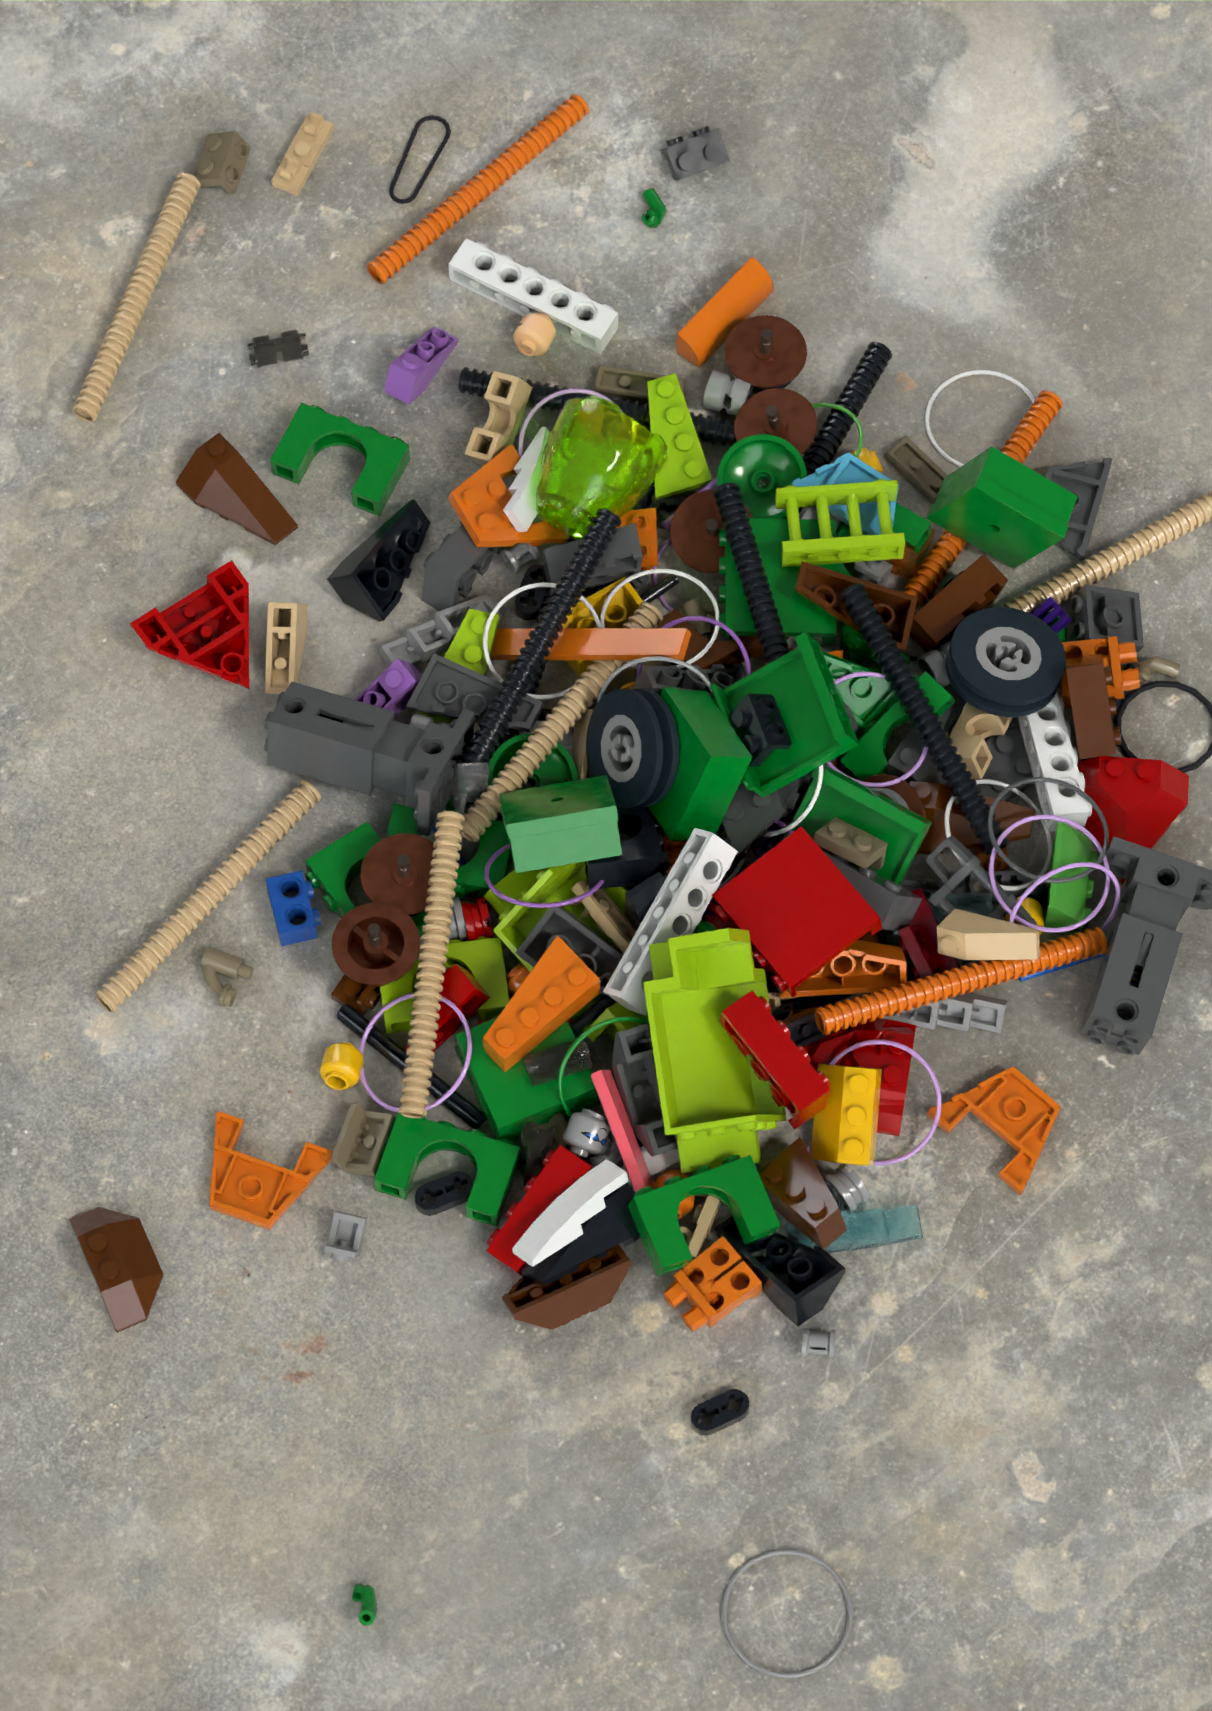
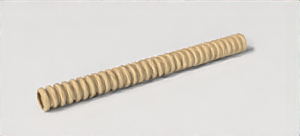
M177 174L176 181H174L169 196L166 198V203L162 207L163 210H161L156 225L153 227V232L150 234L146 247L143 250V254L139 258L140 262L136 265L133 276L129 281L130 284L126 287L123 299L119 303L120 306L117 308L113 321L109 325L110 329L106 332L103 344H101L96 354V359L92 363L93 366L86 377V382L82 386L83 389H81L79 397L75 401L76 404L73 406L72 412L83 421L94 422L98 418L101 406L105 402L104 399L107 397L111 383L115 379L114 376L118 373V368L122 364L121 361L125 357L124 353L128 350V346L132 341L131 338H133L135 330L138 328V323L142 319L141 316L144 314L148 301L152 296L151 293L155 290L158 278L162 274L161 271L165 267L168 256L171 254V249L175 245L174 242L177 240L184 220L187 218V212L190 211L194 198L198 193L197 190L201 186L200 181L191 174Z
M1212 490L1207 495L1204 494L1199 499H1194L1192 504L1187 503L1184 505V508L1180 507L1176 512L1173 511L1168 516H1163L1161 521L1156 520L1153 522V525H1147L1145 530L1140 529L1137 534L1132 533L1129 538L1125 537L1121 542L1114 543V547L1109 546L1106 548V551L1101 550L1098 555H1092L1090 560L1085 559L1082 564L1078 563L1074 568H1068L1067 573H1059V577H1052L1051 582L1047 580L1043 583V586L1037 585L1035 590L1030 589L1027 594H1021L1019 599L1014 598L1011 603L1006 602L1003 607L1014 608L1032 614L1050 597L1060 604L1061 600H1068L1069 596L1075 595L1085 584H1097L1100 582V578L1104 580L1108 578V574L1114 575L1116 570L1121 571L1124 566L1128 567L1132 562L1139 561L1140 557L1145 558L1147 553L1152 554L1155 552V549H1161L1163 544L1168 545L1171 540L1176 541L1179 536H1185L1187 532H1192L1194 527L1199 528L1202 526V523L1206 524L1212 519Z
M642 602L639 606L640 609L634 611V616H630L628 623H624L622 628H656L657 623H661L663 620V616L654 605ZM593 660V665L587 667L588 672L581 674L582 679L576 680V686L570 687V693H565L563 696L564 700H560L557 703L558 707H554L551 710L552 714L546 716V721H542L540 728H536L534 735H530L528 742H524L522 749H518L516 752L517 757L513 756L510 759L511 764L504 766L505 771L498 773L499 778L493 779V785L487 786V792H482L480 795L481 800L477 799L474 802L475 807L468 809L469 814L463 815L465 822L461 825H463L464 830L460 833L463 837L472 842H477L480 839L479 834L483 835L486 832L485 827L489 828L492 825L491 820L495 821L498 817L497 813H501L499 794L522 789L521 784L525 785L528 781L527 777L531 778L534 774L533 770L537 771L540 767L539 763H544L546 760L545 756H549L552 753L551 749L557 747V742L563 740V735H567L569 728H573L575 721H579L581 714L587 711L586 706L590 707L593 704L592 700L598 698V693H600L607 678L616 669L626 664L628 660Z
M301 780L298 783L299 787L292 789L293 794L289 793L286 796V801L282 800L279 803L280 807H275L273 814L269 813L266 816L267 821H261L260 827H256L253 830L254 834L250 833L247 836V841L243 840L240 843L241 847H236L234 854L227 856L228 861L224 860L221 863V868L217 867L214 870L215 874H210L207 877L208 881L201 883L202 888H196L194 890L195 895L191 894L188 897V902L184 901L181 904L182 908H177L175 915L168 917L169 922H163L161 924L162 929L158 928L155 931V936L151 935L148 938L149 942H144L141 945L142 950L137 949L135 951L136 956H130L128 958L129 963H124L122 970L118 969L115 972L116 976H111L108 979L109 984L104 983L101 986L102 991L98 990L95 992L97 1001L106 1010L115 1013L118 1010L117 1006H122L125 1003L124 998H130V992H135L138 989L137 985H142L145 982L144 978L151 976L150 971H156L158 969L157 964H162L164 957L168 958L171 955L170 951H175L178 948L177 943L182 944L184 936L188 937L191 934L190 930H195L198 927L197 923H202L204 916L208 917L211 914L210 909H216L217 902L221 903L224 900L223 896H228L230 889L234 890L237 887L236 882H242L244 880L243 875L247 876L250 873L249 869H254L256 862L260 863L263 860V855L267 856L270 853L269 848H275V842H280L282 835L286 836L289 833L288 829H293L295 822L302 820L301 815L305 816L308 813V808L312 809L315 806L314 802L321 800L320 793L316 787L308 781Z
M454 811L438 813L437 820L439 822L435 826L438 830L434 834L437 840L433 843V847L436 850L432 852V857L435 859L431 861L433 869L429 873L432 878L428 880V884L431 887L427 889V894L430 896L426 898L428 906L425 907L424 912L427 915L423 919L426 925L422 927V931L425 934L421 936V941L424 943L420 945L422 953L419 954L418 959L421 963L417 965V969L420 972L416 974V979L419 981L415 983L417 991L414 992L413 997L416 1001L412 1003V1007L415 1010L411 1012L414 1020L410 1021L412 1029L409 1030L408 1035L411 1039L407 1041V1045L410 1048L406 1050V1055L409 1058L405 1060L407 1068L404 1069L403 1073L406 1077L402 1080L405 1087L401 1089V1093L404 1096L400 1098V1103L403 1105L399 1107L398 1111L403 1116L409 1118L425 1117L427 1115L425 1107L429 1103L426 1100V1097L430 1095L427 1088L431 1086L428 1078L432 1077L430 1069L433 1068L434 1063L431 1059L435 1056L432 1050L436 1048V1043L433 1040L437 1038V1033L434 1031L438 1029L436 1021L440 1017L437 1011L441 1009V1005L438 1002L442 1000V996L439 993L443 991L441 983L444 982L445 978L442 975L446 971L443 964L447 962V958L444 955L448 953L446 945L449 944V938L447 936L451 932L448 926L452 924V920L449 917L453 915V911L450 908L454 906L452 898L455 897V891L453 889L457 885L454 880L458 877V873L455 870L459 868V864L456 861L460 859L458 851L461 850V844L459 842L463 838L460 833L464 830L461 824L465 822V817Z

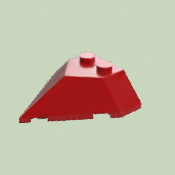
M232 560L208 574L204 586L164 611L159 612L155 607L130 623L148 650L249 689V583Z
M1100 756L1077 763L1079 772H1082L1085 778L1084 792L1098 805L1106 819L1109 830V843L1114 836L1152 849L1169 829L1175 818L1188 805L1189 775L1162 760ZM1092 806V814L1088 816L1084 828L1096 838L1103 849V825L1099 815ZM1123 878L1118 879L1121 885L1126 881Z

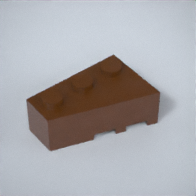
M983 554L965 571L955 576L949 585L937 590L925 606L920 604L915 608L910 636L925 652L932 649L937 650L940 645L953 637L957 626L967 616L976 611L990 608L1008 582V579Z
M1103 654L1066 659V672L1079 759L1116 754V745H1122L1119 726L1113 727L1112 715H1117L1115 696L1109 697L1107 685L1113 684L1110 666H1104Z
M801 1137L796 1139L758 1172L773 1209L822 1250L827 1248L847 1230L840 1209Z

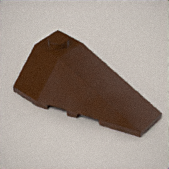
M217 433L195 450L176 480V485L196 505L202 508L207 507L219 513V517L227 521L230 519L244 526L246 531L274 545L298 528L297 523L245 459L220 433Z
M804 561L801 562L794 589L796 592L859 633V625L854 624V617L849 615L850 609L845 608V601H841L839 596L847 587L856 583H863L865 586L863 591H867L870 595L868 600H873V607L879 611L877 615L883 618L882 624H886L888 627L887 632H891L893 635L891 640H895L897 642L896 648H900L905 653L918 597Z
M910 781L909 785L914 788L923 803L925 818L932 821L916 854L930 855L947 839L944 820L946 807L952 796V788L948 789L947 785L941 783ZM985 796V804H989L991 807L995 798ZM955 799L949 815L950 833L967 849H970L972 844L979 843L981 839L976 838V830L971 829V821L967 822L965 819L967 814L961 812L962 805H957ZM1000 800L994 811L996 815L994 820H998L1001 824L999 829H1004L1005 831L1015 822L1029 816H1034L1036 813L1035 809ZM1034 820L1019 825L1008 833L1006 837L1010 841L1030 838Z

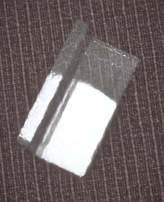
M488 763L457 764L451 793L452 809L454 812L464 815L465 806H475L474 802L477 799L481 800L480 795L482 792H486L489 777Z

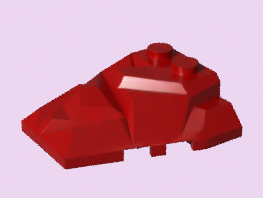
M876 1018L872 1022L867 1020L865 1024L858 1023L855 1027L849 1026L848 1029L839 1030L803 1048L811 1058L810 1064L817 1071L818 1064H829L844 1049L867 1040H890L903 1044L913 1050L916 1025ZM883 1044L866 1045L845 1054L834 1065L882 1069L877 1133L899 1136L912 1055L900 1048Z

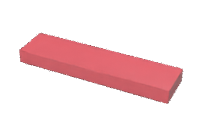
M599 1070L592 1073V1081L634 1191L636 1192L648 1186H652L654 1190L653 1180L611 1070Z

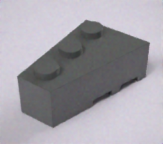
M635 523L619 527L616 534L611 535L613 539L610 543L607 542V550L602 551L604 556L598 559L599 565L594 567V574L589 575V583L584 584L586 588L612 584L623 577L628 578L640 572L643 555ZM583 538L565 544H555L544 550L543 565L547 583L557 584V582L562 581L560 577L562 574H566L565 567L571 565L569 560L572 557L575 558L574 551L579 549L578 544L584 541ZM549 587L550 594L553 590H557V588Z

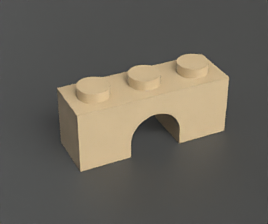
M493 371L484 399L488 401L490 406L488 420L483 428H473L464 455L477 464L484 466L506 447L512 445L533 387L520 377Z
M967 702L956 725L952 728L949 738L953 740L952 746L957 747V754H961L963 758L961 762L966 763V771L972 773L971 779L982 780L993 758L984 738L992 735H1004L1013 717L992 715L975 708Z

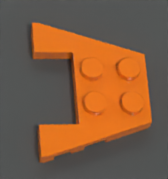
M513 444L506 447L455 488L448 497L449 502L476 547H513L515 543H529L530 546H541L542 543H567L569 537L556 516L530 525L527 532H517L504 513L503 509L512 495L502 479L517 474L514 467L521 458Z
M1012 1066L979 1083L977 1087L963 1094L959 1093L951 1097L950 1101L942 1104L938 1126L949 1134L969 1112L974 1114L1018 1152L999 1172L998 1177L1018 1195H1021L1059 1115L1061 1106ZM937 1105L927 1111V1117L933 1122Z
M217 1111L209 1200L210 1209L270 1230L332 1160L333 1151L306 1142L295 1169L292 1171L235 1151L234 1149L245 1126V1121Z

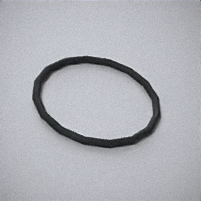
M1155 681L1140 686V688L1135 689L1122 701L1115 717V727L1119 726L1122 743L1120 746L1123 753L1128 758H1137L1128 749L1122 736L1121 718L1128 703L1141 692L1156 687H1176L1193 694L1206 706L1212 718L1211 702L1195 688L1177 681ZM1212 741L1207 752L1195 763L1181 767L1178 770L1186 773L1201 766L1212 756Z

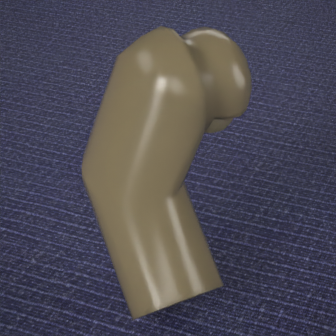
M1154 656L1138 662L1135 668H1138L1140 683H1147L1151 679V675L1158 672L1176 678L1180 671V664Z

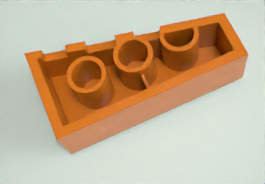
M558 935L483 1037L484 1051L505 1073L600 993V979Z
M857 940L796 987L797 995L794 997L871 993L873 991L879 992L880 989L888 990L889 987H897L901 983L906 985V959L901 947ZM779 990L780 998L792 997L787 990L784 992Z

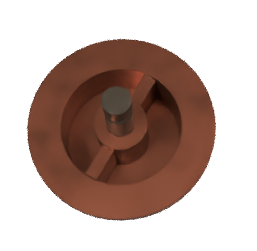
M367 903L350 910L340 919L332 936V953L340 970L352 980L369 986L383 987L403 977L415 964L420 951V936L412 918L400 908L386 903Z

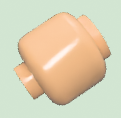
M541 312L529 313L521 319L513 333V341L523 355L541 356L547 352L556 336V328L552 319Z

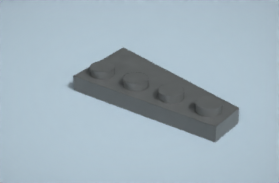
M433 653L406 707L412 711L458 719L463 709L475 712V722L480 723L484 722V714L489 713V705L494 704L492 700L494 697H498L497 691L500 688L502 689L503 686L500 682ZM527 695L525 698H521L523 703L521 706H517L518 712L512 715L513 721L508 722L510 729L531 732L544 704L542 701Z

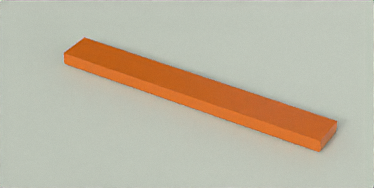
M497 628L490 659L515 660L516 656L521 655L520 649L525 647V640L530 639V631L535 629ZM563 628L562 632L557 633L559 635L558 639L553 640L554 647L548 649L550 651L549 656H544V659L635 660L650 656H665L684 661L691 632L687 628Z

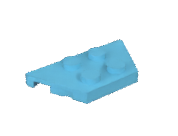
M847 453L837 458L834 463L825 464L815 469V473L801 480L799 478L794 480L791 485L805 487L873 482L878 479L891 481V479L854 455ZM889 501L893 529L896 501ZM877 502L859 503L862 534H881ZM846 504L828 506L830 514L849 525Z

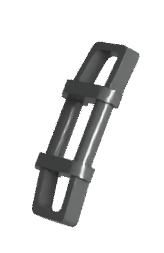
M949 836L927 857V863L945 883L928 902L933 908L937 906L946 917L956 908L945 897L970 873L997 900L991 886L989 874L980 865L981 861L954 836ZM946 847H950L966 862L953 876L938 859V855ZM995 881L1003 901L1013 910L1018 899L1013 894L1009 895ZM1000 904L988 917L1000 919L1006 911ZM1020 905L1016 915L1025 921L1037 925L1031 915Z

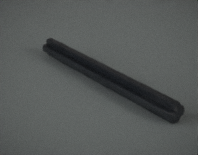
M349 1004L343 1005L337 1012L338 1020L362 1038L370 1021ZM373 1025L366 1042L404 1072V1069L407 1068L405 1060L409 1058L406 1055L405 1049ZM433 1072L432 1077L428 1078L431 1086L427 1090L437 1100L451 1088L450 1085ZM456 1090L442 1102L443 1105L473 1129L481 1127L486 1120L485 1114Z

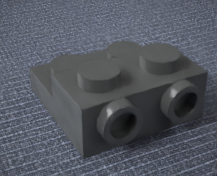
M1085 584L1072 596L1070 611L1076 613V622L1072 628L1074 640L1108 639V637L1117 636L1118 643L1135 642L1136 652H1139L1144 647L1139 593Z

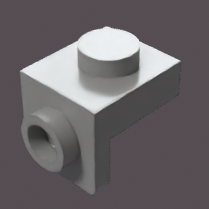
M884 560L855 562L853 568L856 569L854 577L885 587L893 565Z
M336 1210L333 1215L328 1243L324 1245L323 1251L331 1253V1259L342 1262H349L350 1258L354 1259L359 1256L367 1218Z

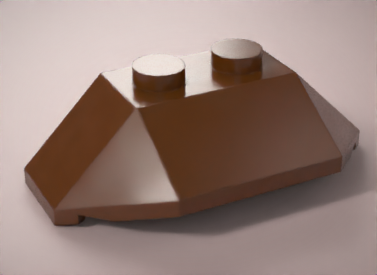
M101 1207L69 1219L116 1332L118 1333L146 1321L164 1275L140 1219Z
M618 1244L606 1250L607 1256L599 1260L596 1256L579 1263L578 1270L545 1286L523 1276L512 1286L509 1293H505L502 1296V1300L515 1320L553 1330L611 1303L632 1264Z

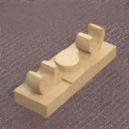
M314 112L311 115L307 114L271 181L272 187L299 196L334 130V123L324 120L323 115Z
M587 880L577 882L571 890L576 896L573 898L589 891ZM598 889L585 899L570 904L575 906L582 902L585 908L580 917L586 918L591 916L596 921L598 929L614 941L612 945L618 950L620 949L623 954L625 953L637 930L604 889Z
M698 1195L703 1198L707 1197L704 1206L698 1204L692 1222L696 1223V1228L693 1235L688 1228L680 1226L693 1257L690 1262L702 1253L723 1203L721 1200L710 1195Z

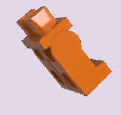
M1117 636L1108 637V639L1061 642L1065 650L1066 659L1103 654L1104 666H1110L1113 684L1107 685L1109 697L1115 696V699L1125 698L1124 691L1140 688L1138 668L1121 670V664L1137 662L1135 642L1118 643ZM1065 667L1061 680V690L1064 708H1070L1072 706Z
M722 1236L682 1270L674 1274V1282L663 1292V1297L673 1309L685 1300L690 1303L692 1308L682 1315V1320L691 1332H694L706 1324L709 1328L713 1327L719 1320L726 1317L743 1302L759 1295L762 1292V1282L744 1260L741 1262L740 1255Z

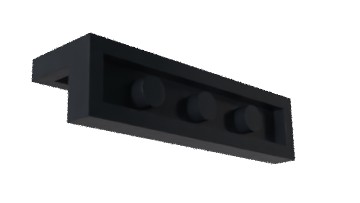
M870 993L799 997L772 1009L771 1014L776 1020H781L788 1027L791 1033L790 1038L797 1047L799 1045L805 1047L835 1033L831 1031L830 1034L824 1035L818 1029L815 1021V1012L818 1007L825 1009L826 1005L832 1004L834 1006L836 1002L843 1003L846 999L852 1001L853 997L859 996L861 998L863 994L870 995Z

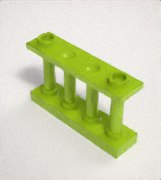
M878 479L873 482L805 487L789 485L777 488L775 509H786L790 539L789 541H782V567L800 566L802 561L813 565L903 559L905 550L904 533L893 532L889 501H896L897 480ZM877 502L881 534L863 535L859 503ZM846 504L850 536L834 538L832 537L828 506ZM816 506L820 538L804 540L801 537L798 508Z

